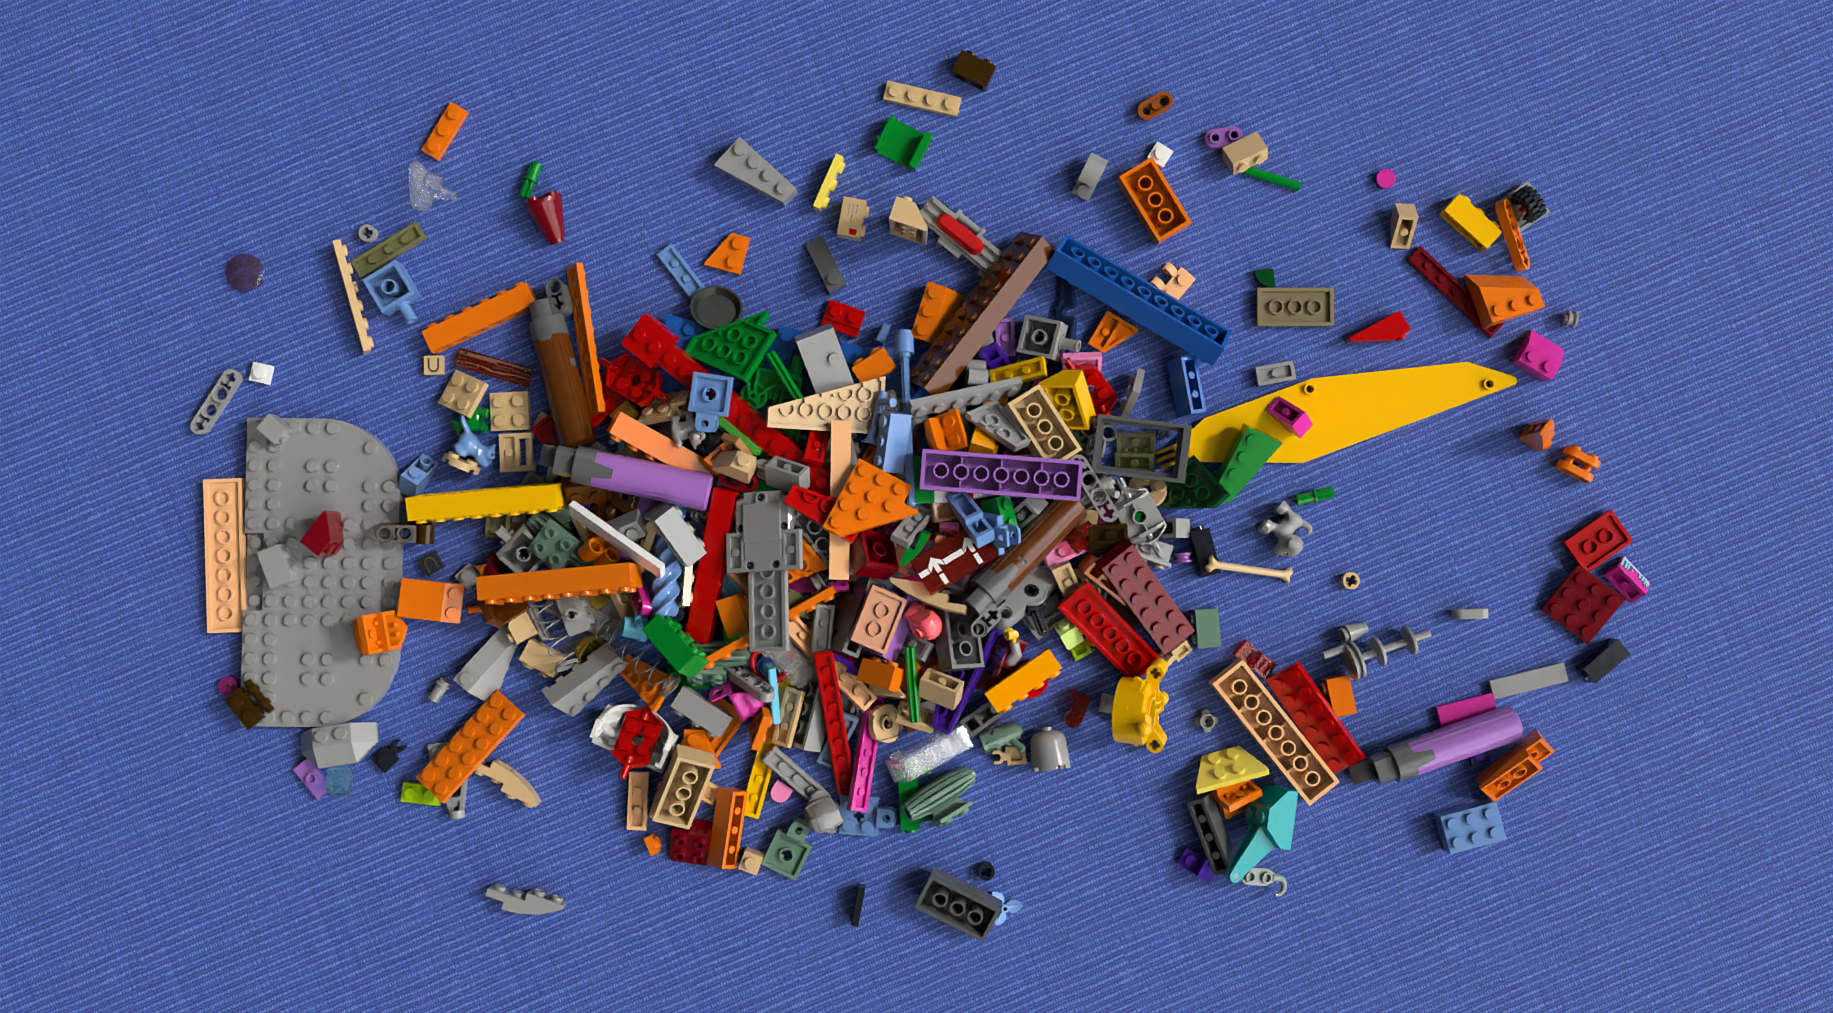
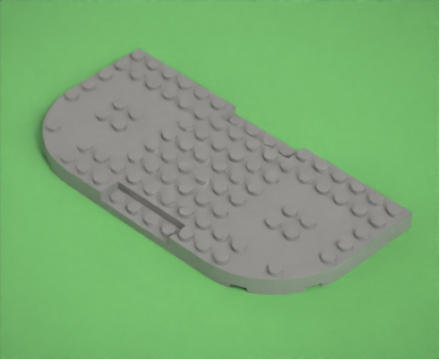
M247 418L245 533H248L247 610H243L241 687L247 691L248 688L244 683L251 679L254 684L260 686V691L266 698L268 697L272 701L271 705L275 708L270 714L263 709L262 712L266 718L256 726L325 727L345 723L362 716L379 703L390 689L400 663L401 648L364 656L363 653H359L355 641L353 621L357 620L356 617L392 610H395L397 614L401 578H403V543L380 542L374 534V529L379 523L404 522V494L398 489L401 473H399L395 458L385 444L368 430L352 423L335 419L280 418L293 429L289 440L280 445L272 443L256 429L264 418ZM324 510L338 511L341 514L344 541L341 544V550L332 556H317L300 543V540ZM387 528L379 531L380 537H386L389 534V529ZM404 528L399 532L401 537H403ZM277 544H286L292 552V562L298 568L299 581L278 589H270L257 552ZM252 696L251 699L258 705V700Z

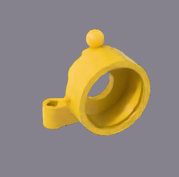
M1156 658L1151 662L1146 672V679L1135 676L1134 678L1122 677L1119 680L1112 710V734L1115 742L1134 744V746L1144 745L1146 742L1147 749L1152 753H1158L1163 749L1167 741V735L1159 724V713L1164 710V705L1169 700L1168 694L1165 691L1159 690V682L1168 670V664L1164 659Z

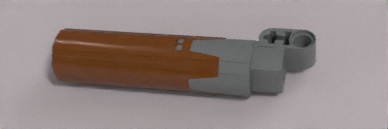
M1051 500L1021 530V543L1004 548L1005 554L996 555L970 581L972 589L960 600L962 605H966L967 610L974 615L965 626L967 636L982 638L1000 621L1001 611L997 606L1087 516V511L1081 501ZM988 612H992L990 615L992 619H987L989 617ZM975 624H977L980 629L978 634H975L973 631V627Z

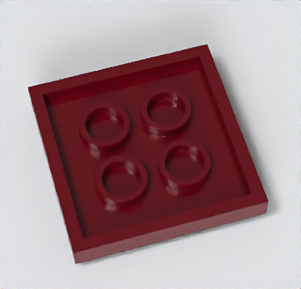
M1576 564L1541 606L1540 610L1589 644L1626 599Z

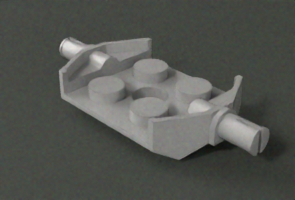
M1123 477L1116 479L1115 481L1120 488V496L1113 504L1118 511L1120 522L1128 523V537L1131 543L1149 544L1155 555L1159 554L1158 551L1160 553L1163 552L1158 543V538L1164 532L1167 525L1147 488H1129ZM1138 511L1145 513V519L1141 522H1137L1134 518Z

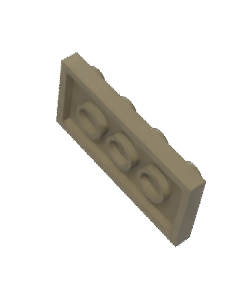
M1256 288V327L1334 326V288Z

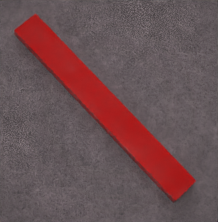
M833 649L814 651L813 655L837 795H847L850 792L853 766Z

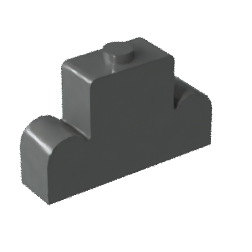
M859 577L853 585V593H840L835 605L833 631L837 633L832 641V649L850 657L858 658L862 649V645L848 639L871 584L885 587V584L872 578Z

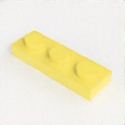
M837 153L813 204L814 210L821 212L823 208H827L830 198H828L829 193L835 190L838 183L836 180L838 173L842 174L845 168L843 156Z

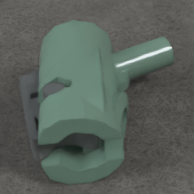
M1015 721L1007 724L999 722L978 735L985 753L999 750L1004 745H1012L1020 753H1023L1026 749L1018 741L1021 739L1023 730L1020 723L1016 724Z

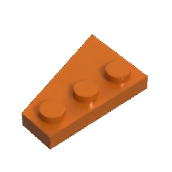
M804 537L802 538L803 569L788 570V584L802 577L813 575L815 572L828 569L823 559Z
M628 654L625 656L627 661L634 658ZM637 659L628 662L620 674L649 707L657 713L665 697L661 696V689L665 681L658 685L650 686L648 684V676L651 669L645 673L637 674L634 669ZM639 660L636 671L643 672L652 666ZM654 668L649 682L651 684L658 683L666 678L668 674ZM673 683L667 688L665 693L672 687Z

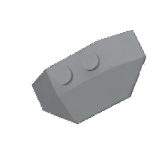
M377 722L344 723L310 729L300 734L301 754L318 769L358 763L379 742Z

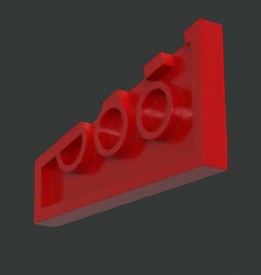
M793 485L783 503L823 527L837 498L819 494V492ZM858 533L841 538L852 544Z

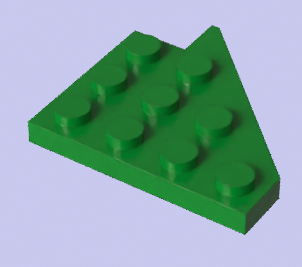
M763 311L694 336L686 347L685 352L697 362L748 383L777 337V334L763 327L770 316L768 311Z

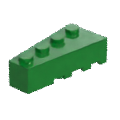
M1243 423L1215 476L1217 481L1230 494L1224 502L1229 504L1282 445V442Z

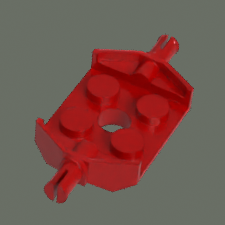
M626 352L613 361H609L604 357L600 358L602 361L599 360V364L607 368L605 383L607 387L641 407L651 404L655 398L660 399L664 403L668 402L666 399L669 400V395L661 391L663 376L660 372L650 368ZM640 377V383L637 386H633V380Z
M1069 357L1067 360L1064 359L1063 364L1068 370H1083L1087 385L1095 387L1094 390L1089 391L1096 413L1095 417H1098V414L1113 416L1111 409L1117 402L1118 395L1095 364L1084 363L1074 365Z
M647 703L643 709L624 713L626 717L614 749L610 750L615 759L622 764L618 776L619 779L626 780L627 774L632 768H642L649 765L663 724L653 714L652 709ZM642 736L643 741L641 744H633L635 737Z

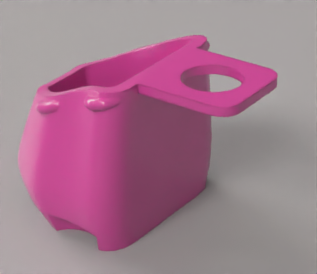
M730 680L709 692L711 702L729 696L743 722L752 716L756 717L760 713L761 707H765L767 702L758 701ZM723 690L722 694L714 696L716 692Z

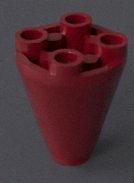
M556 190L545 193V197L541 199L538 196L526 199L527 203L524 204L530 217L546 241H549L550 245L565 241L563 237L565 236L562 195L561 193L557 194Z

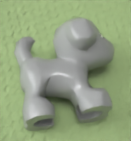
M1280 501L1272 511L1276 515L1283 514L1284 518L1277 523L1269 519L1264 520L1257 531L1264 535L1272 532L1278 538L1273 551L1276 556L1295 557L1302 551L1304 542L1299 536L1293 534L1294 531L1302 527L1306 530L1307 535H1310L1313 527L1296 512H1293L1285 501Z

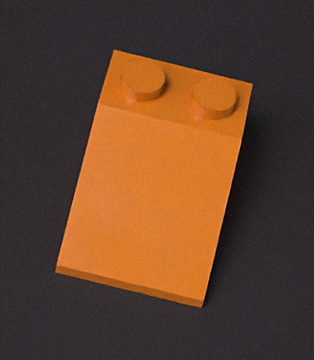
M401 578L396 616L460 623L465 585L452 582Z

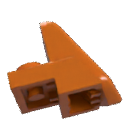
M953 409L925 419V435L931 450L958 451L969 447L959 409Z
M395 610L356 617L357 620L353 621L357 651L363 653V656L402 648L401 644L404 642L408 627L401 617L396 616Z
M1251 780L1210 791L1226 819L1242 813L1246 810L1248 803L1263 796L1262 790Z

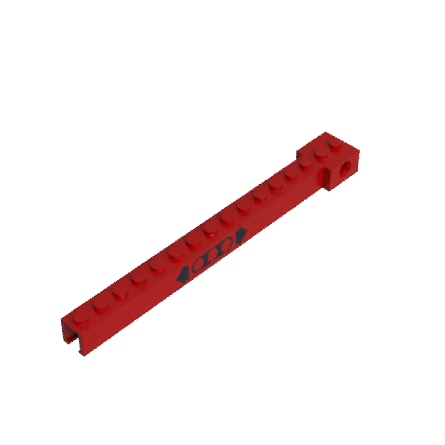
M644 313L621 343V345L650 368H658L660 365L690 391L693 372L712 374L676 345L680 339L679 336L649 313ZM712 388L710 392H706L709 400L716 396ZM732 390L729 416L722 417L770 456L774 457L776 455L809 466V487L813 491L829 497L831 470L824 464L820 467L802 461L805 449L780 428L766 427V417Z

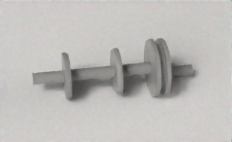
M1404 625L1401 628L1402 639L1383 646L1377 637H1371L1370 651L1361 653L1357 645L1353 641H1349L1347 644L1343 643L1340 646L1321 652L1323 659L1341 654L1343 664L1353 680H1359L1367 675L1365 660L1375 657L1378 664L1386 666V653L1404 646L1409 653L1416 655L1419 649L1417 641L1431 637V632L1428 629L1413 634L1412 630L1407 625Z

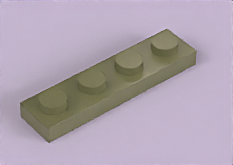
M415 221L350 262L360 278L364 279L428 238L418 222Z

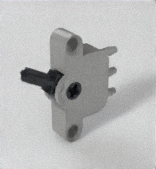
M1038 565L998 605L1001 611V619L995 625L997 629L1004 631V629L1011 628L1027 615V617L1032 616L1038 635L1045 636L1049 633L1043 615L1046 598L1059 588L1051 567L1043 569Z

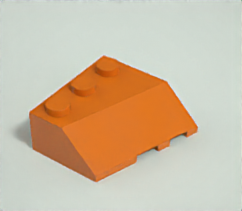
M1463 275L1483 329L1535 313L1545 307L1539 289L1523 276Z

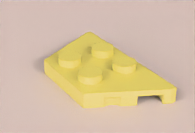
M1239 745L1202 755L1196 783V793L1201 794L1269 775V769Z

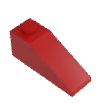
M1399 310L1345 339V342H1390L1394 339L1398 342L1406 338L1405 333L1411 331Z

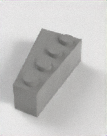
M741 137L714 164L717 171L728 175L784 207L798 194L797 189Z

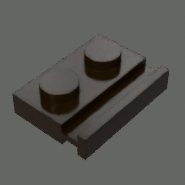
M1128 523L1088 524L1090 553H1107L1122 540H1128Z

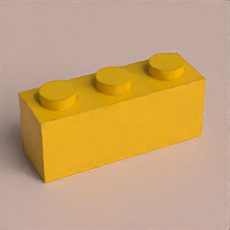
M1460 193L1453 197L1439 213L1445 221L1480 252L1488 249L1502 233L1496 222L1490 221L1485 216L1483 210L1473 206L1471 200Z

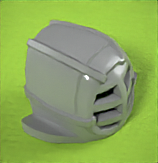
M821 789L815 790L810 795L807 806L804 808L805 823L817 834L824 832L835 833L838 830V825L844 822L838 802H834L831 797H827Z

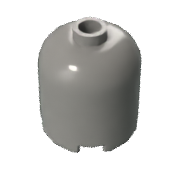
M1052 727L1041 728V732L1035 733L1032 736L1030 748L1033 772L1071 768L1067 742L1062 732L1052 730Z

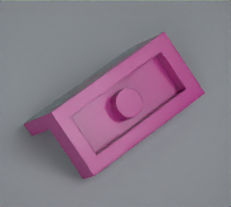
M1625 556L1620 558L1618 565L1609 569L1604 574L1606 579L1629 603L1646 595L1650 586V582Z

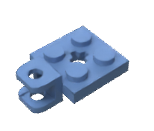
M693 372L688 411L696 412L695 428L697 431L716 432L720 416H729L734 377ZM712 388L716 396L709 400L706 392H710Z
M983 512V517L994 529L995 540L980 548H977L972 543L977 552L1002 555L1005 554L1004 548L1021 543V531L1017 525H1003V515Z
M840 795V813L844 822L839 825V834L877 837L878 828H891L897 823V809L892 806H879L880 797L869 796L867 813L861 812V814H864V818H861L859 821L854 816L858 811L847 810L849 795Z

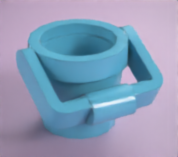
M634 607V617H622L619 633L620 636L644 642L647 640V636L642 629L649 623L648 617L638 616Z

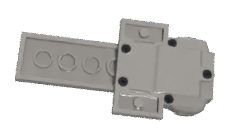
M781 490L744 493V497L738 499L735 503L736 533H726L727 573L748 572L750 652L789 651L788 570L803 569L802 529H794L799 512L783 503L787 495L785 491Z

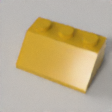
M1063 370L1039 383L1069 429L1089 430L1096 413L1083 370Z

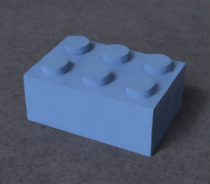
M1487 798L1433 813L1443 850L1449 854L1507 839L1497 802Z

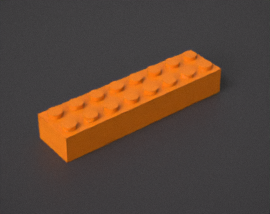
M630 562L476 577L477 601H485V605L523 603V601L539 602L542 599L560 600L566 597L598 596V592L605 595H615L617 591L636 593V589L643 588L641 565Z

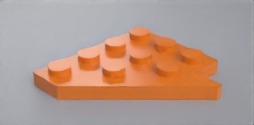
M859 458L822 529L841 538L916 516L918 510L904 504L912 486Z

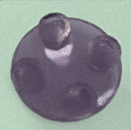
M239 254L228 262L225 272L226 279L231 287L238 291H251L263 284L264 268L257 257L251 254Z

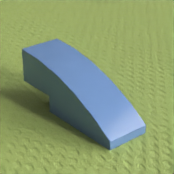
M953 492L946 496L953 512L977 548L995 540L994 529L983 517L982 510L968 493Z

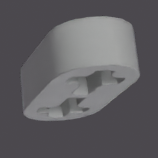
M1488 608L1451 609V619L1489 618Z

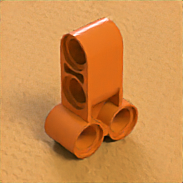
M599 511L595 514L604 522L609 521L605 513ZM591 530L588 542L578 550L579 557L583 561L590 562L595 560L596 565L615 564L620 559L619 551Z

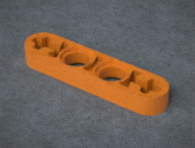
M1507 198L1496 201L1495 210L1514 267L1518 272L1529 269L1530 261L1511 203Z

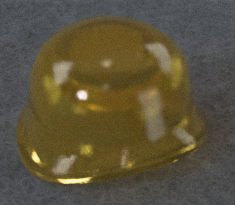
M586 635L580 638L574 646V652L579 664L586 662L587 656L606 643L604 639H597L593 635Z

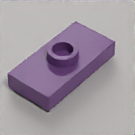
M307 758L293 769L317 799L334 787L323 771L318 769Z

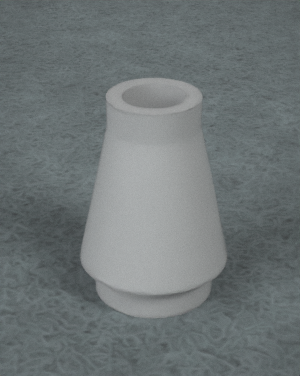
M1365 622L1342 625L1338 629L1339 638L1343 643L1354 641L1369 632Z

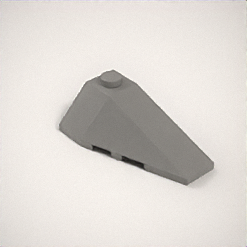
M509 622L503 625L453 679L468 693L485 702L497 689L500 690L505 674L510 667L509 664L518 647L514 642L510 643L506 636Z

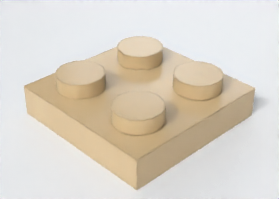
M456 369L438 403L471 419L489 385Z
M529 391L489 393L492 432L531 430Z

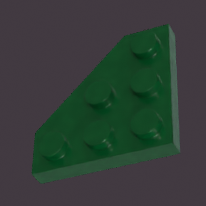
M1193 455L1187 462L1185 484L1165 481L1167 496L1160 505L1164 509L1217 508L1230 494Z

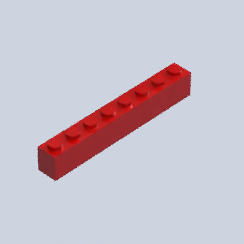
M720 485L710 491V509L708 508L706 511L705 519L707 524L702 531V539H704L703 543L705 544L703 548L707 553L700 558L699 565L695 569L696 582L691 589L693 600L690 606H688L687 613L689 614V619L684 626L685 633L687 632L696 642L704 644L713 641L718 615L715 601L721 598L727 569L726 533L734 532L735 503L741 496V491Z

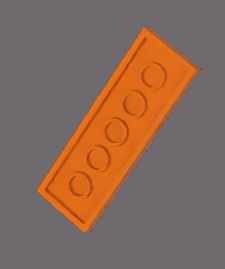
M497 689L416 778L441 803L445 804L523 719L525 714Z

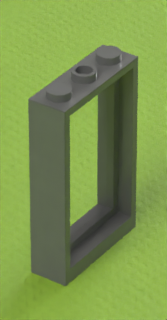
M1098 414V417L1093 419L1092 429H1095L1096 433L1095 437H1091L1090 449H1093V456H1089L1088 462L1095 473L1185 484L1192 425ZM1105 423L1178 432L1173 474L1100 465Z

